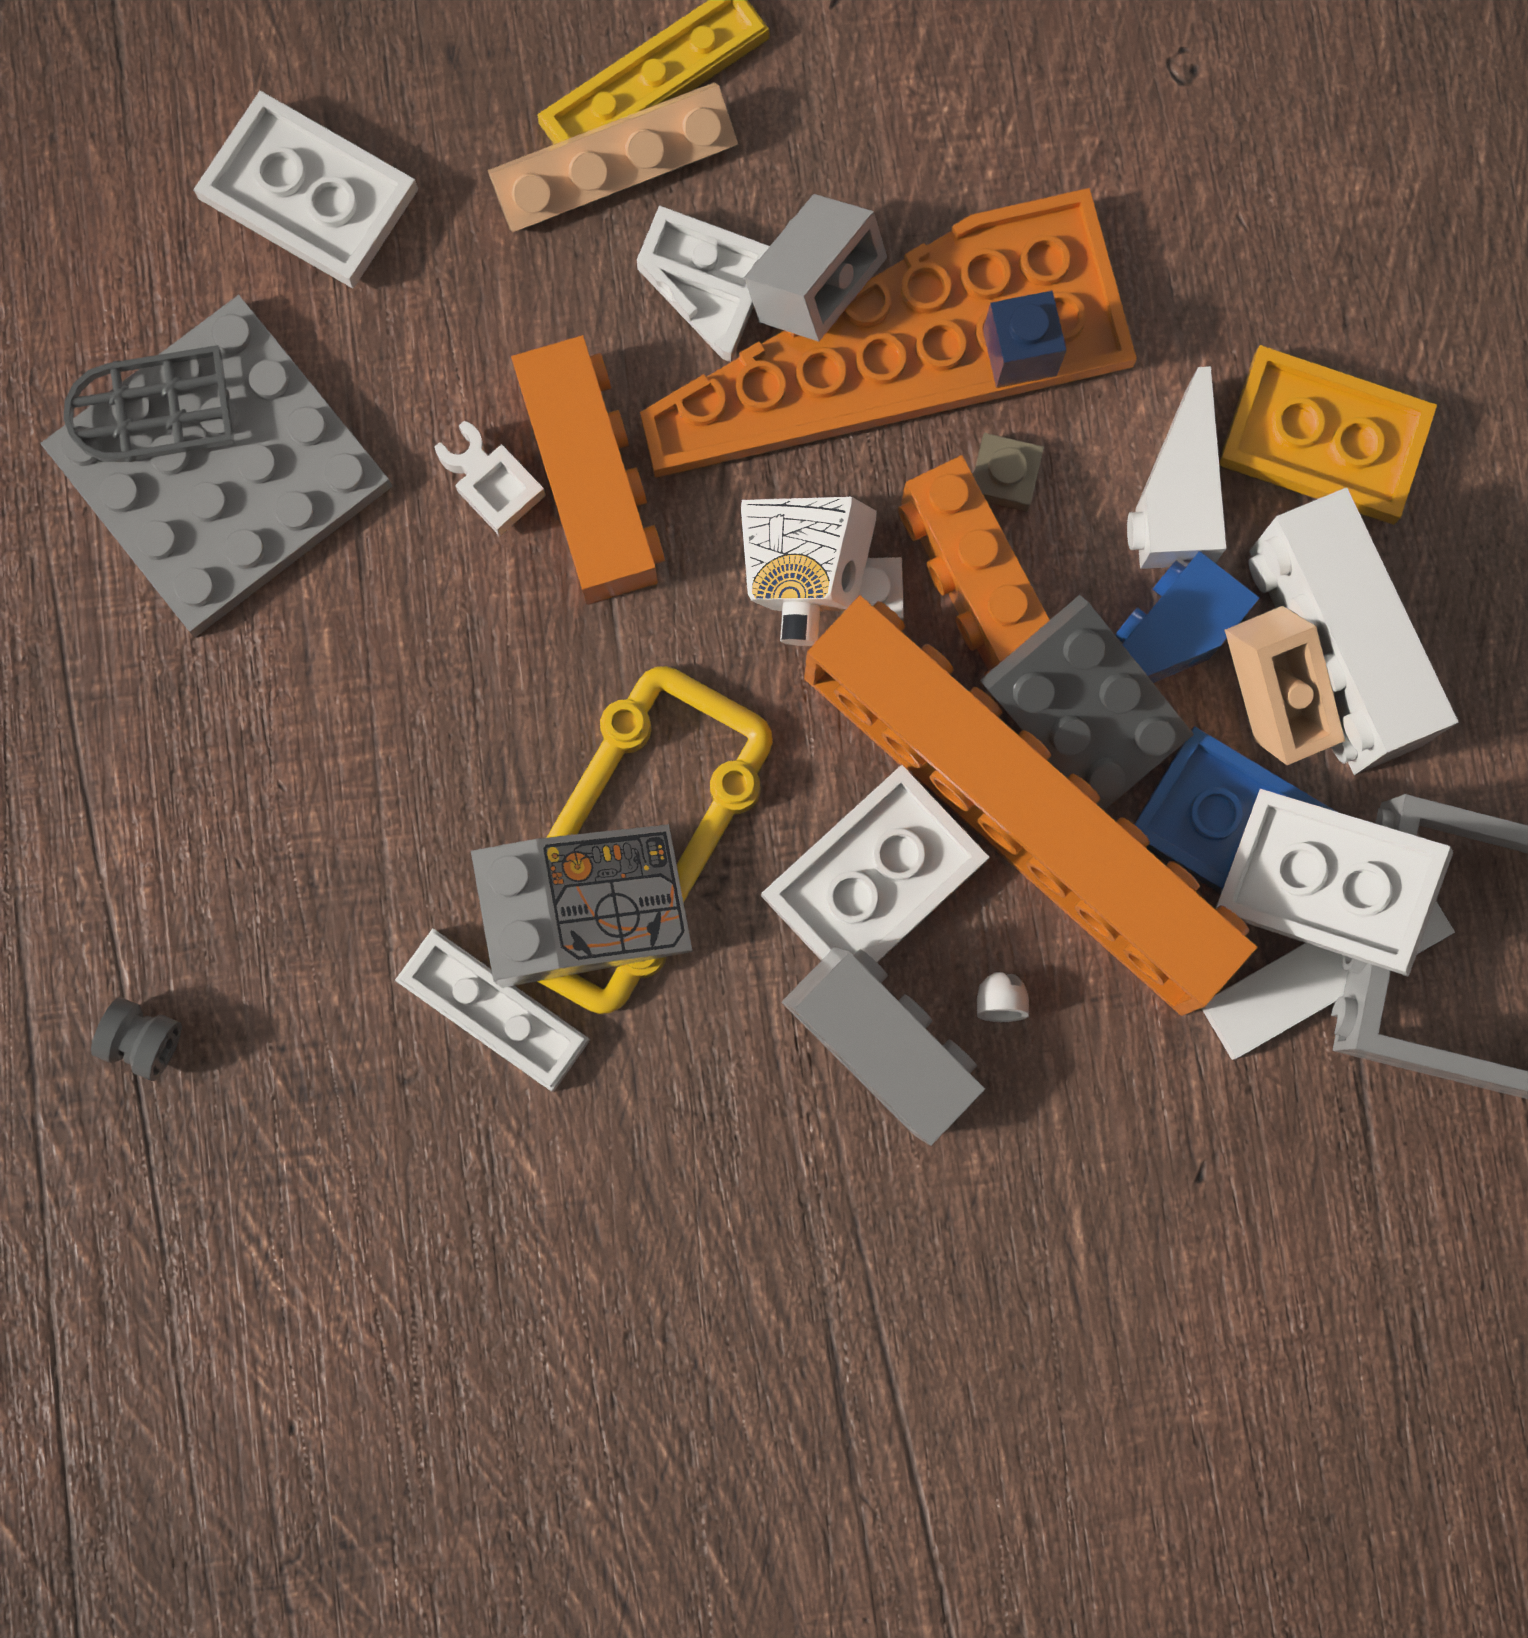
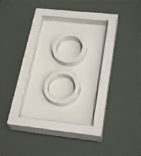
M259 91L195 186L194 191L199 200L354 289L418 191L415 179L264 92Z
M901 765L761 893V897L820 960L834 947L849 951L852 955L859 949H862L878 962L989 859V856L907 769Z
M1260 789L1217 907L1222 905L1228 908L1245 923L1409 976L1453 851L1450 846Z

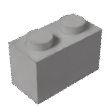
M813 194L744 277L760 323L819 342L887 258L874 211Z

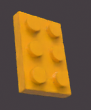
M1259 345L1254 354L1219 458V466L1316 499L1347 487L1360 514L1395 525L1402 516L1437 404Z

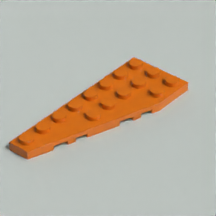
M1090 188L972 214L954 224L952 230L928 245H925V243L906 253L903 260L875 277H871L819 342L784 330L762 344L758 341L739 353V358L709 376L701 375L640 412L655 478L1133 368L1137 357ZM1053 291L1067 350L1058 375L1056 377L996 388L983 333L990 303Z

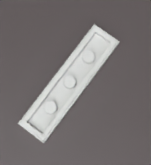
M1435 902L1417 954L1455 933L1437 902ZM1305 943L1216 994L1201 1009L1232 1060L1239 1058L1343 996L1348 971L1343 969V955Z

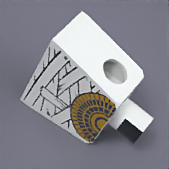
M853 497L742 500L741 515L748 595L751 601L771 610L782 611L780 642L789 645L812 646L819 638L820 611H845L859 596L876 523V510Z

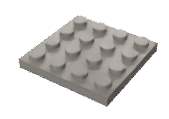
M237 295L160 353L166 354L219 345L222 353L226 387L230 393L228 401L235 444L139 459L134 462H103L85 454L70 438L66 425L40 443L195 638L393 487L388 477L240 295ZM214 357L173 363L175 378L180 376L181 380L216 374ZM164 366L141 368L125 379L122 385L136 388L166 383ZM218 384L177 391L180 410L186 409V412L221 407ZM162 394L125 400L127 419L133 418V421L170 415L168 396L162 397ZM108 402L89 406L73 418L76 431L118 424L115 405L109 406ZM222 417L182 423L184 442L225 435ZM166 426L129 432L131 450L174 443L173 429L167 430ZM113 435L82 440L87 446L101 452H121L120 437L113 438Z

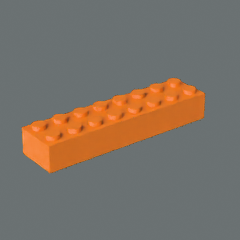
M859 595L807 651L804 680L898 764L903 765L917 781L1180 1016L1205 1007L1257 948L1246 937L1250 930L1245 922L1234 912L1222 905H1219L1215 910L1196 893L1200 885L1188 871L1173 861H1169L1165 866L1147 850L1146 847L1150 844V841L1136 825L1123 817H1120L1117 821L1112 819L1097 805L1101 800L1100 796L1085 780L1073 773L1066 778L1048 762V759L1051 757L1050 751L1034 735L1025 730L1016 734L998 718L1002 714V710L988 694L977 687H973L968 691L950 675L954 668L937 649L929 644L919 648L902 633L905 629V624L892 609L880 601H877L872 606Z

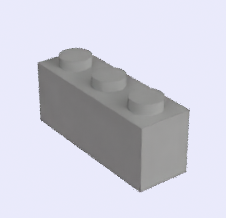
M834 947L781 1003L914 1136L932 1146L985 1090L970 1074L977 1065L952 1040L949 1039L942 1046L926 1030L933 1022L931 1017L906 994L897 1000L881 984L888 977L887 973L865 951L859 949L852 955L849 951Z

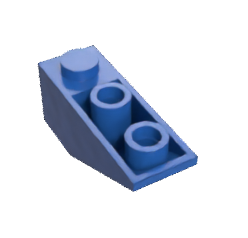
M1199 551L1186 567L1177 560L1171 565L1152 589L1161 596L1159 601L1148 614L1137 607L1115 636L1154 683L1209 660L1227 639L1225 629L1239 624L1258 601L1259 597Z

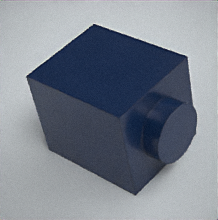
M1053 291L991 302L983 333L996 388L1056 377L1067 350Z

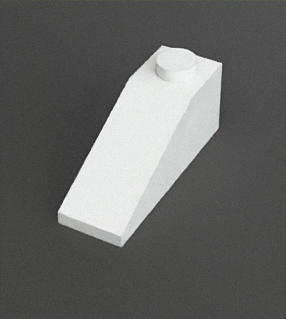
M1211 366L1197 368L1185 391L1135 509L1136 512H1129L1128 544L1130 550H1139L1140 569L1169 568L1176 560L1186 567L1199 551L1216 563L1226 550Z

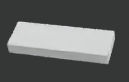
M433 928L395 979L400 985L551 1092L555 1091L590 1041L584 1034L516 986L501 988L493 981L492 970Z

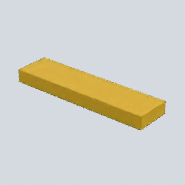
M708 0L537 114L539 125L551 141L557 144L691 92L769 39V28L748 0Z

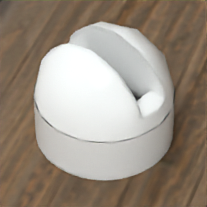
M994 972L979 985L977 996L978 1018L993 1022H1012L1026 1019L1029 1016V996L1024 983L1018 976Z

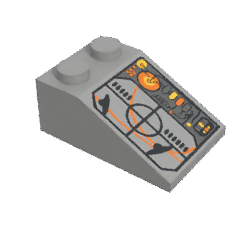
M669 824L538 838L471 851L493 981L501 988L693 952Z

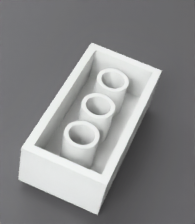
M1346 487L1276 516L1250 550L1252 556L1249 559L1250 572L1258 589L1263 593L1269 592L1276 608L1284 606L1314 624L1317 628L1345 739L1344 742L1332 746V750L1339 761L1342 763L1348 762L1353 774L1356 775L1424 746L1457 724L1458 720L1348 488Z

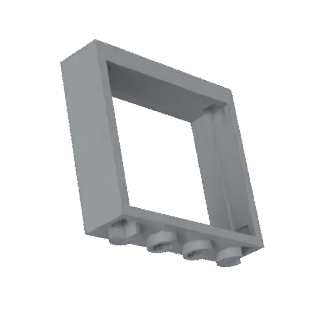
M1407 794L1382 802L1380 808H1378L1375 824L1417 836L1418 827L1423 826L1528 853L1527 825ZM1343 955V969L1348 971L1344 994L1335 1002L1331 1016L1337 1017L1334 1032L1336 1035L1332 1051L1528 1099V1071L1380 1035V1023L1391 971Z

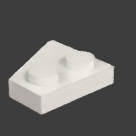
M659 206L637 258V267L645 278L722 359L731 362L754 307L744 277L770 246Z

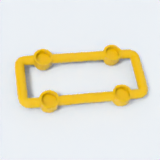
M660 666L646 671L637 681L627 699L617 700L609 704L603 711L600 719V729L604 740L547 837L578 834L624 753L636 752L648 742L651 735V722L648 712L659 693L665 691L748 738L737 760L727 761L719 765L713 772L710 780V793L713 801L676 864L684 903L734 814L744 813L757 803L760 796L758 772L770 753L773 738L767 721L758 714L677 669ZM666 957L618 966L604 989L577 974L537 982L591 1012L607 1014L620 1009L626 1003L640 978L651 977L659 972L666 961Z

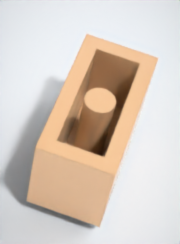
M1281 606L1225 629L1252 733L1257 744L1284 764L1289 765L1345 741L1317 628L1314 624Z

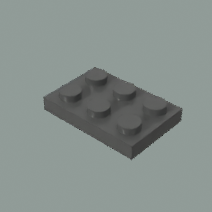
M1081 595L1077 596L980 680L1021 730L1031 733L1046 746L1051 753V757L1048 759L1051 765L1066 778L1071 773L1081 777L1098 793L1101 800L1097 805L1103 811L1194 735L1091 604Z

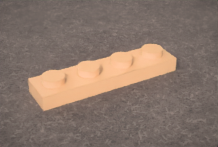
M711 83L488 170L509 228L512 232H515L736 146L738 142L720 87L716 83Z

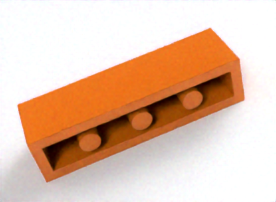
M581 335L511 356L586 604H592L658 584L655 564L664 562L665 557L655 525L643 528L636 507L647 503L637 467L625 470L619 449L629 446L620 412L615 410L607 413L601 392L611 389V384L602 354L597 353L589 356L584 336Z

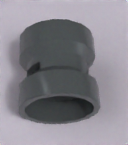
M119 996L110 1004L99 1022L92 1040L91 1053L93 1056L109 1063H115L124 1058V1062L131 1065L134 1074L150 1081H155L166 1069L176 1050L182 1026L180 1022L161 1014L155 1017L143 1016L139 1004Z

